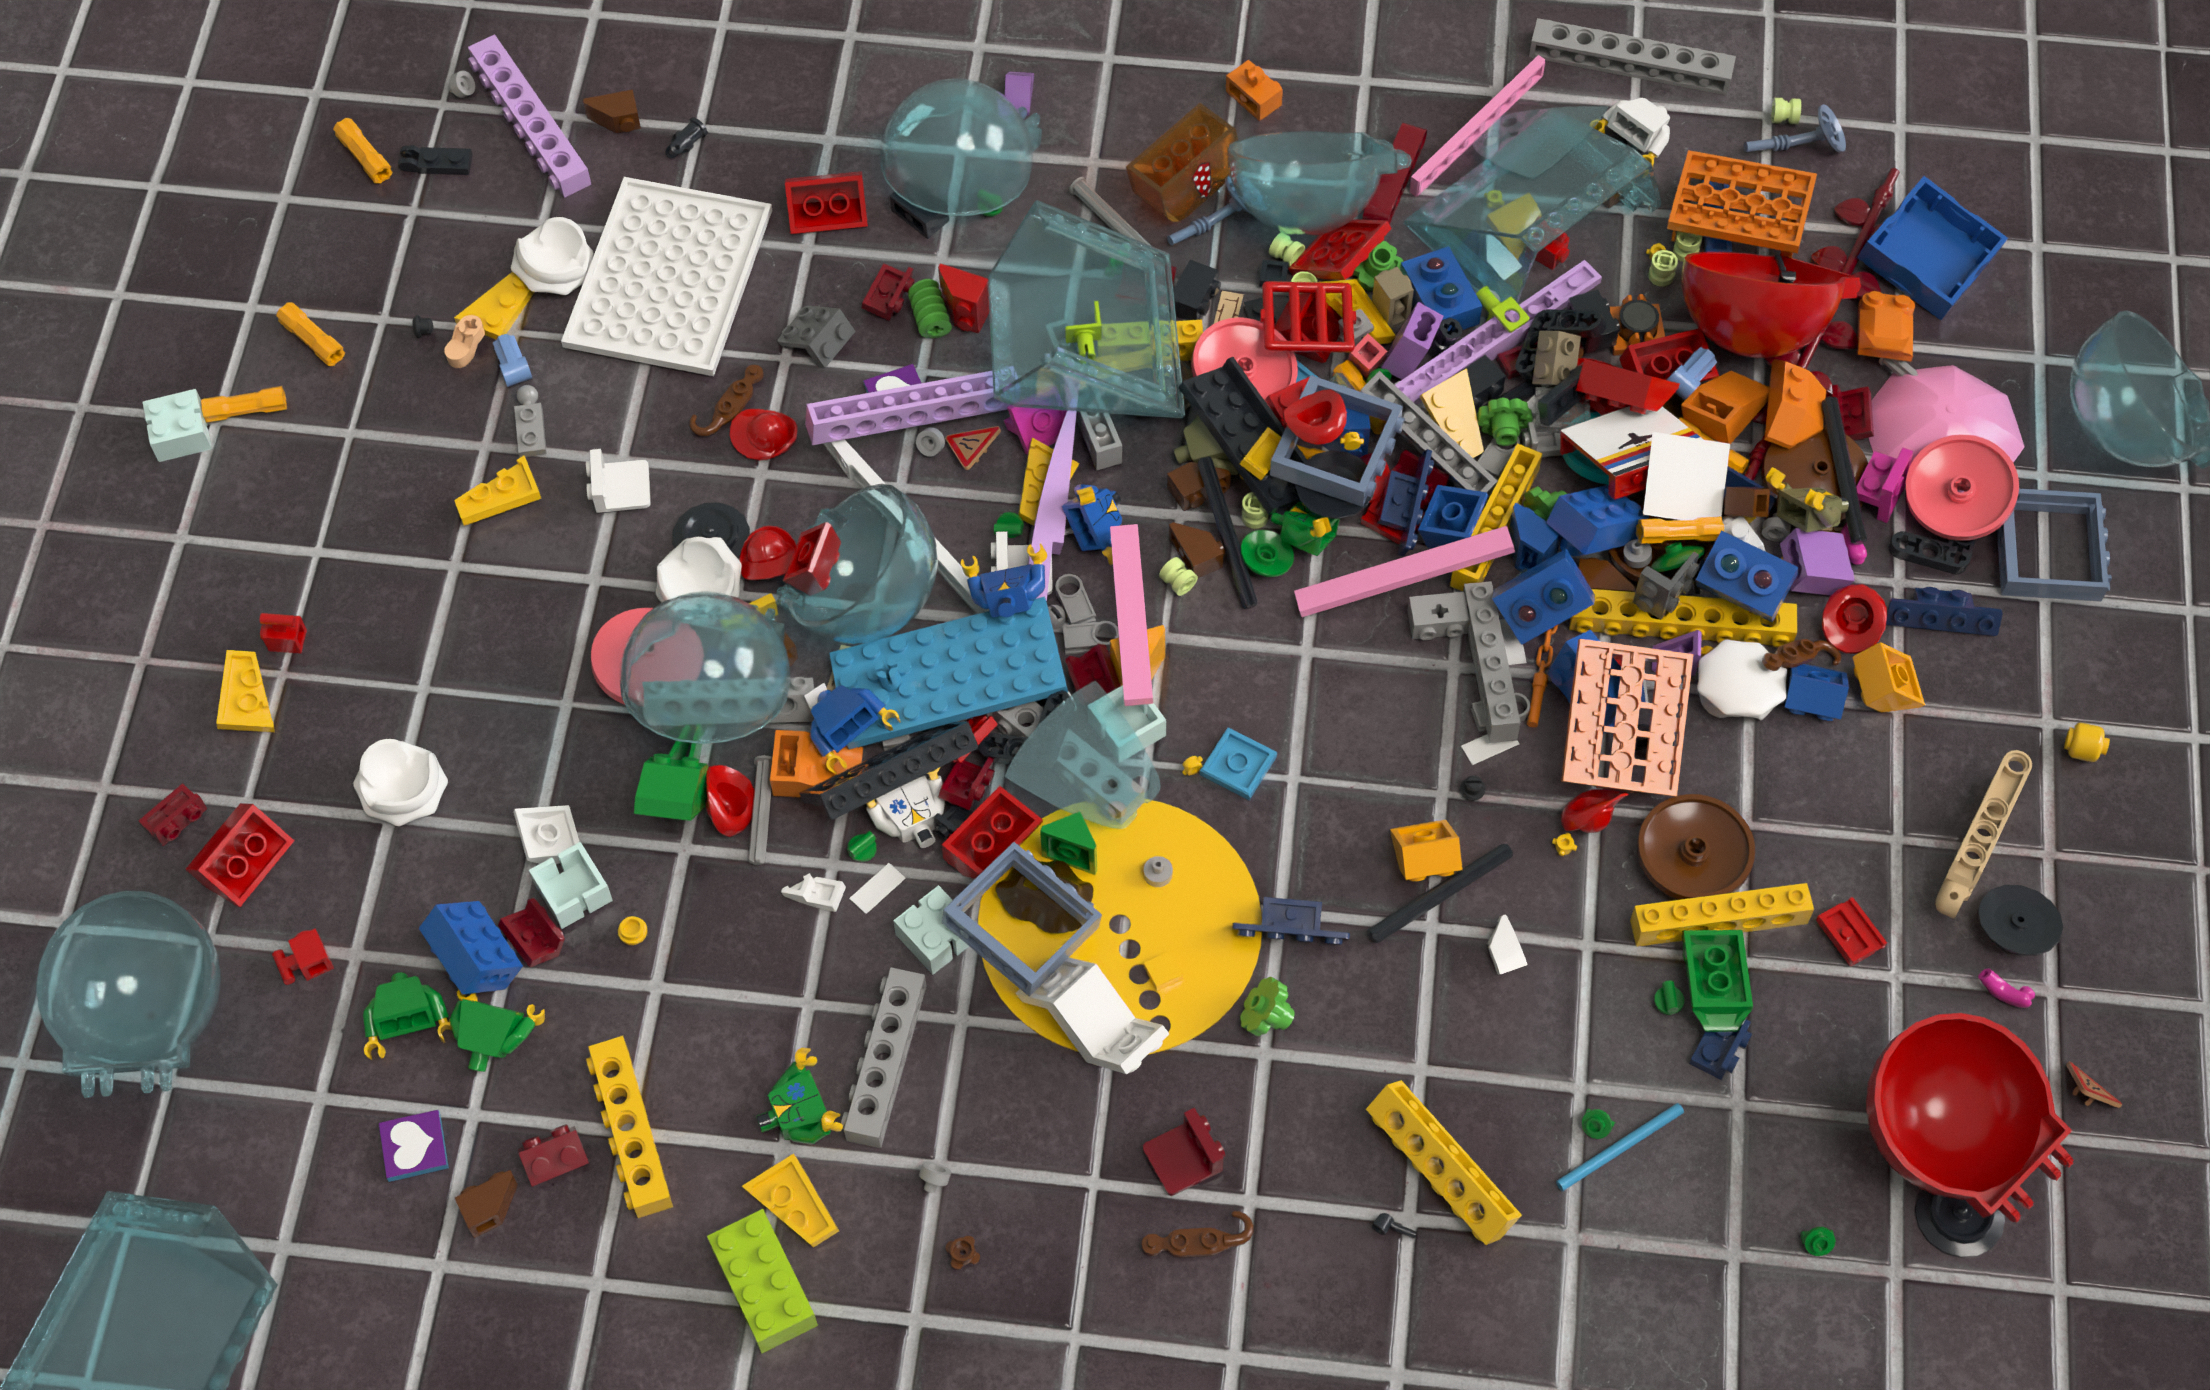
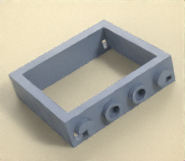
M1310 375L1300 399L1321 390L1332 389L1341 395L1346 408L1385 420L1387 423L1360 483L1290 460L1299 437L1288 426L1271 459L1270 475L1363 507L1367 496L1371 497L1374 494L1376 476L1381 477L1386 465V461H1384L1386 454L1391 455L1394 449L1396 439L1393 438L1395 434H1400L1405 421V418L1402 417L1403 406Z
M2019 489L2016 506L2012 514L1997 529L2001 595L2102 601L2106 592L2110 591L2112 577L2107 573L2110 553L2105 549L2108 529L2103 526L2106 508L2102 506L2101 493ZM2014 510L2086 514L2091 582L2018 577Z
M1013 842L943 910L941 923L1030 997L1099 928L1102 914L1094 908L1092 902L1085 901L1080 897L1072 885L1064 883L1057 878L1049 866L1042 865L1034 859L1033 854L1029 850L1025 851ZM1012 866L1083 924L1036 973L964 913Z

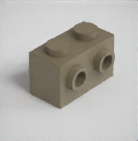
M1398 267L1389 271H1382L1374 278L1372 302L1391 329L1403 324L1410 315L1414 291L1409 277L1403 275Z
M1539 331L1532 384L1553 389L1570 375V371L1577 367L1581 336L1561 331Z

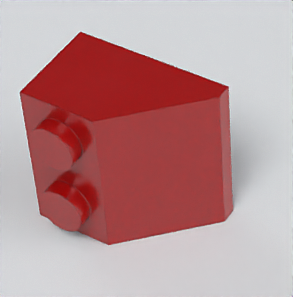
M940 263L938 272L940 290L942 292L941 297L944 299V305L954 325L961 330L979 334L991 311L989 279Z
M1299 293L1301 341H1317L1315 293ZM1289 301L1274 327L1287 341H1291ZM1326 302L1328 341L1336 342L1338 335H1340L1338 321L1342 318ZM1331 352L1294 353L1320 363H1325Z
M825 522L801 532L783 579L784 582L810 596L822 592L828 587L831 580L829 576L830 571L840 556L838 550L841 541L831 524Z

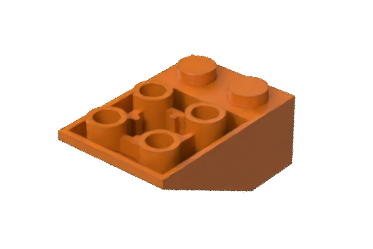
M1729 371L1695 389L1681 404L1683 418L1698 427L1708 437L1721 443L1731 444L1768 402L1770 387L1734 371Z
M775 731L770 775L773 796L801 797L800 792L835 776V774L828 770L826 766L828 759L826 756L822 757L811 740L809 732ZM846 745L838 753L835 750L833 753L841 757L846 762L847 769L862 762L863 747L849 749ZM836 762L833 766L837 774L847 770L843 768L840 762Z

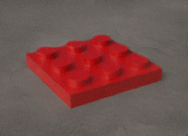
M1333 219L1288 270L1292 276L1299 272H1309L1319 279L1346 280L1353 275L1354 270L1359 264L1369 257V253L1384 240V237L1392 228L1388 221Z

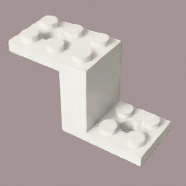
M1068 958L1030 997L1021 989L1016 992V995L1022 1002L1048 1009L1087 1063L1124 1074L1131 1073L1139 1068L1142 1063L1141 1060L1149 1053L1159 1049L1163 1044V1040L1169 1035L1163 1025L1135 1018L1095 963Z

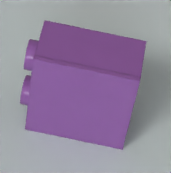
M1418 302L1396 334L1381 368L1388 369L1392 375L1401 380L1413 373L1428 352L1444 316Z
M1795 528L1780 543L1784 561L1798 567V575L1791 586V591L1832 595L1838 589L1851 585L1855 581L1843 534L1824 531L1806 533L1799 528Z

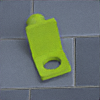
M1488 286L1483 287L1476 293L1482 306L1489 313L1486 322L1495 316L1509 333H1512L1529 321L1530 317L1512 296L1500 302ZM1509 310L1515 311L1519 315V320L1517 322H1509L1505 318V312Z
M1094 301L1095 323L1065 327L1066 343L1077 342L1078 358L1081 362H1086V352L1088 353L1089 362L1095 360L1096 354L1093 341L1102 340L1098 301Z

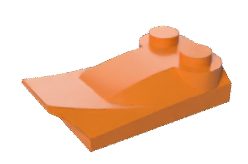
M1872 291L1863 295L1858 305L1859 355L1912 361L1913 312L1915 303L1908 296L1883 294L1878 291Z

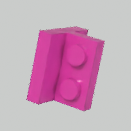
M1051 383L1008 406L1007 409L1010 417L1005 419L1004 423L1007 430L1018 435L1026 455H1028L1032 438L1047 446L1057 442L1067 413L1057 385Z
M1902 448L1897 459L1874 451L1857 484L1859 500L1879 507L1877 520L1888 523L1906 486L1907 473L1912 460V450Z

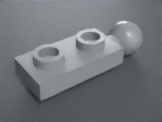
M524 385L519 388L517 400L522 405L514 406L518 453L520 457L547 454L543 408L541 403H536L538 392L531 385Z

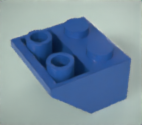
M1515 503L1508 531L1515 553H1512L1514 567L1524 573L1558 553L1561 535L1546 523L1547 521L1537 516L1533 510Z

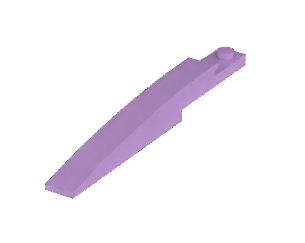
M1585 260L1519 304L1530 317L1527 323L1509 333L1494 316L1395 384V386L1414 404L1421 403L1419 395L1444 382L1477 359L1486 355L1492 361L1497 358V354L1508 351L1524 341L1534 317L1540 311L1564 309L1570 297L1590 291L1601 283L1602 276ZM1515 311L1505 312V318L1509 322H1517L1519 320V315Z
M1072 397L1057 438L1044 482L1031 538V545L1035 553L1040 550V543L1047 552V559L1042 562V565H1045V589L1037 597L1045 596L1046 601L1051 553L1060 555L1064 543L1066 515L1062 505L1068 502L1078 402L1076 397ZM1028 555L1027 565H1034V562Z

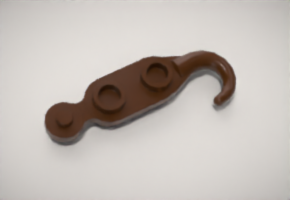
M759 365L748 366L745 370V377L733 382L717 402L712 422L707 427H699L696 425L697 416L694 414L689 422L691 430L700 436H710L716 433L721 426L732 421L753 395L752 386L754 383L762 380L763 369Z
M1802 639L1779 646L1775 654L1766 653L1762 658V663L1768 670L1777 671L1780 667L1787 669L1811 662L1819 651H1826L1834 657L1832 664L1837 666L1841 662V654L1837 648L1827 641L1817 640L1812 642L1808 639Z
M1233 1211L1231 1215L1241 1219L1244 1223V1230L1240 1234H1229L1215 1228L1178 1229L1172 1231L1165 1238L1156 1234L1146 1235L1142 1240V1250L1149 1256H1156L1162 1251H1168L1171 1255L1180 1258L1213 1256L1231 1247L1244 1245L1250 1240L1254 1226L1247 1214L1241 1211Z

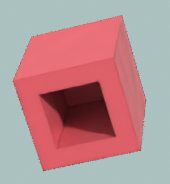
M1367 334L1355 346L1354 351L1349 353L1348 360L1352 361L1359 372L1368 378L1369 374L1383 363L1387 350Z

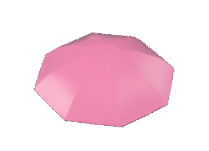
M1954 365L1917 369V376L1910 374L1898 376L1893 373L1871 401L1874 436L1868 439L1873 453L1876 451L1897 459L1902 448L1913 451L1912 463L1917 454L1930 443L1943 437L1959 434L1974 435L1995 443L2006 452L2013 463L2024 449L2023 440L2008 396Z

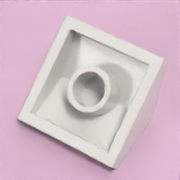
M569 805L514 810L527 861L541 864L553 858L555 864H559L560 861L557 854L579 843Z

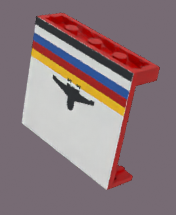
M1629 406L1562 429L1560 431V454L1564 455L1579 450L1609 475V495L1615 500L1646 489L1653 432L1696 439L1702 438L1664 407H1661L1657 412L1646 410V414L1630 411Z

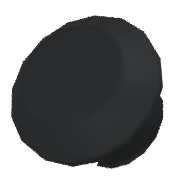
M419 315L413 318V332L418 338H421L422 334H431L434 327L431 318H421Z
M1474 775L1463 780L1460 786L1463 797L1472 801L1482 798L1486 790L1482 779Z

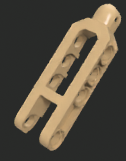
M2014 750L2004 756L1937 895L1935 905L1941 914L1955 919L1963 901H1968L2031 771L2032 761L2026 753ZM2018 761L2022 764L2024 770L2015 772L2010 769L2008 762ZM1986 829L1991 836H1982L1977 830ZM1975 852L1980 858L1971 859L1966 853Z

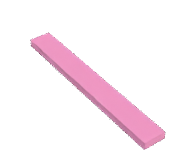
M1538 55L1411 176L1409 193L1415 197L1419 196L1543 77L1545 59Z
M1138 524L1111 526L1125 706L1153 704Z
M1504 526L1295 590L1294 592L1301 617H1305L1515 553L1508 528Z

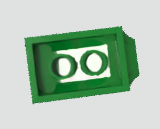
M1684 930L1682 935V956L1686 963L1692 1011L1706 1032L1739 1031L1745 1018L1753 1009L1743 930Z

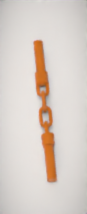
M1558 625L1553 627V630L1549 629L1544 632L1546 634L1544 644L1538 649L1536 664L1540 669L1539 672L1533 675V692L1527 725L1532 728L1538 727L1543 694L1549 678L1545 674V668L1551 665L1553 656L1550 640L1551 635L1556 633ZM1543 649L1544 652L1549 650L1547 663L1544 660L1540 663Z

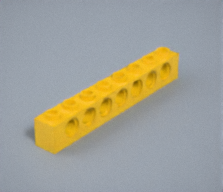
M1592 589L1595 594L1594 605L1572 616L1569 620V630L1580 633L1591 630L1592 632L1606 633L1608 635L1627 634L1634 635L1635 637L1655 636L1663 639H1673L1699 630L1702 632L1701 641L1710 640L1721 643L1723 640H1734L1779 647L1793 642L1796 638L1797 604L1782 603L1773 622H1770L1722 598L1680 595V601L1672 613L1667 612L1660 620L1651 618L1650 616L1654 615L1642 611L1633 603L1635 592ZM1594 612H1601L1604 615H1598ZM1622 614H1628L1632 617H1626ZM1678 618H1684L1687 621H1681ZM1706 620H1712L1715 623H1709ZM1734 622H1739L1743 625H1737ZM1762 624H1767L1771 627H1765Z

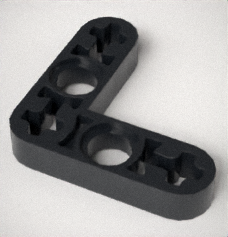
M1546 309L1540 311L1534 317L1516 361V370L1524 380L1533 379L1537 349H1532V347L1538 342L1539 331H1561L1581 336V338H1596L1606 330V321L1598 311ZM1575 320L1572 326L1564 328L1568 321Z
M1901 531L1893 535L1889 544V551L1894 557L1951 574H1961L1966 571L1969 565L1976 539L1970 540L1967 543L1948 539V543ZM1900 542L1905 543V549L1900 548ZM1915 545L1919 546L1916 553L1913 552ZM1931 548L1936 552L1937 556L1933 558L1927 557L1923 554L1922 550ZM1957 551L1961 552L1959 564L1954 563V557Z
M1063 690L1049 695L1033 739L989 733L979 744L980 752L986 759L988 757L993 758L995 763L1040 770L1051 768L1058 758L1075 709L1074 700ZM1050 725H1058V729L1054 734H1045L1046 729ZM995 744H997V745L1000 747V748H992V749H991V752L989 751V748H990V747H994ZM1024 746V751L1020 756L1012 757L1014 748Z

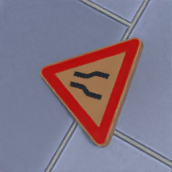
M999 426L947 435L945 439L963 468L969 470L975 462H979V457L987 452V448L999 435L1001 429Z
M2070 1061L2066 1064L2078 1085L2074 1089L2073 1095H2077L2081 1091L2090 1097L2085 1102V1105L2088 1106L2097 1099L2117 1108L2122 1106L2119 1100Z

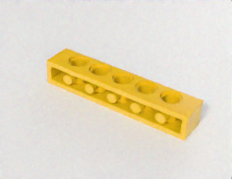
M1517 443L1477 521L1471 537L1507 526L1509 530L1513 506L1515 503L1522 506L1525 500L1524 493L1530 490L1539 472L1542 453ZM1494 559L1452 571L1450 587L1463 591L1464 584L1483 582Z
M1803 883L1637 905L1634 907L1630 922L1636 947L1683 941L1682 935L1684 930H1743L1744 933L1808 924L1814 907L1808 885Z
M620 1036L588 1046L591 1057L586 1058L590 1074H596L598 1084L593 1085L598 1102L604 1101L606 1110L601 1111L606 1129L611 1127L614 1136L608 1138L613 1156L619 1154L621 1164L616 1165L621 1183L626 1181L629 1191L624 1192L628 1210L634 1209L637 1217L641 1218L672 1208L673 1204L624 1037ZM612 1070L619 1071L615 1077H606L607 1073ZM618 1097H627L622 1104L613 1103ZM627 1123L635 1124L629 1131L621 1130L622 1126ZM634 1150L642 1151L641 1155L637 1158L628 1157ZM641 1177L650 1178L647 1184L642 1186L636 1185L637 1180Z
M1402 1080L1386 1085L1366 1108L1372 1116L1373 1122L1385 1130L1392 1138L1394 1146L1408 1156L1412 1161L1413 1167L1418 1172L1423 1173L1430 1181L1433 1190L1446 1199L1452 1206L1454 1214L1463 1219L1472 1229L1473 1235L1478 1240L1484 1242L1485 1245L1500 1240L1522 1216ZM1400 1114L1403 1117L1404 1124H1402V1122L1400 1121ZM1419 1136L1423 1139L1424 1146L1420 1144ZM1439 1158L1444 1164V1169L1439 1164ZM1459 1181L1464 1186V1192L1460 1189ZM1479 1204L1484 1208V1215L1480 1211Z

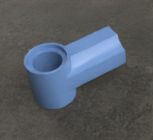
M508 334L498 336L493 345L500 361L499 366L507 387L533 379L525 356L522 357L515 336Z
M1700 347L1688 358L1684 365L1681 364L1668 377V381L1680 383L1676 393L1683 400L1687 399L1701 384V379L1717 363L1715 355L1709 349Z

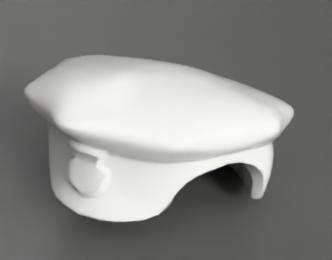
M554 217L546 220L524 238L517 239L511 271L532 292L567 295L583 285L594 253L587 245L580 226L570 219Z
M686 538L657 566L656 596L668 612L681 617L685 621H714L740 595L742 564L721 538Z
M1723 640L1712 651L1700 658L1698 662L1697 690L1701 704L1710 714L1719 718L1754 717L1763 720L1775 706L1786 699L1787 669L1780 667L1777 671L1768 670L1763 665L1762 658L1769 652L1760 643Z
M384 739L375 742L364 752L353 786L368 816L386 821L395 826H402L415 819L435 813L440 798L448 784V779L434 753L403 741Z

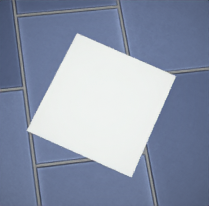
M1653 432L1643 514L1677 520H1694L1698 517H1721L1730 444Z

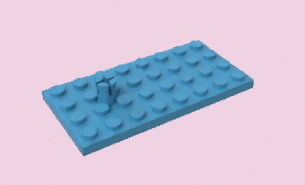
M1045 596L1035 599L1031 609L1028 611L1014 613L1011 617H991L990 611L829 653L836 687L843 685L849 690L852 688L869 689L886 705L884 707L886 710H895L901 721L899 723L896 718H889L887 722L893 727V731H889L885 728L882 717L878 714L879 719L847 744L849 749L1045 699L1049 695L1061 690L1068 693Z

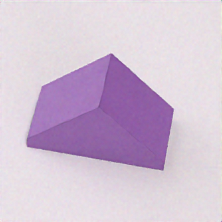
M1008 72L1006 74L1004 114L1029 116L1034 73Z
M1699 630L1653 645V649L1693 654L1691 676H1695L1698 662L1701 658L1702 632ZM1652 662V670L1656 672L1657 663Z

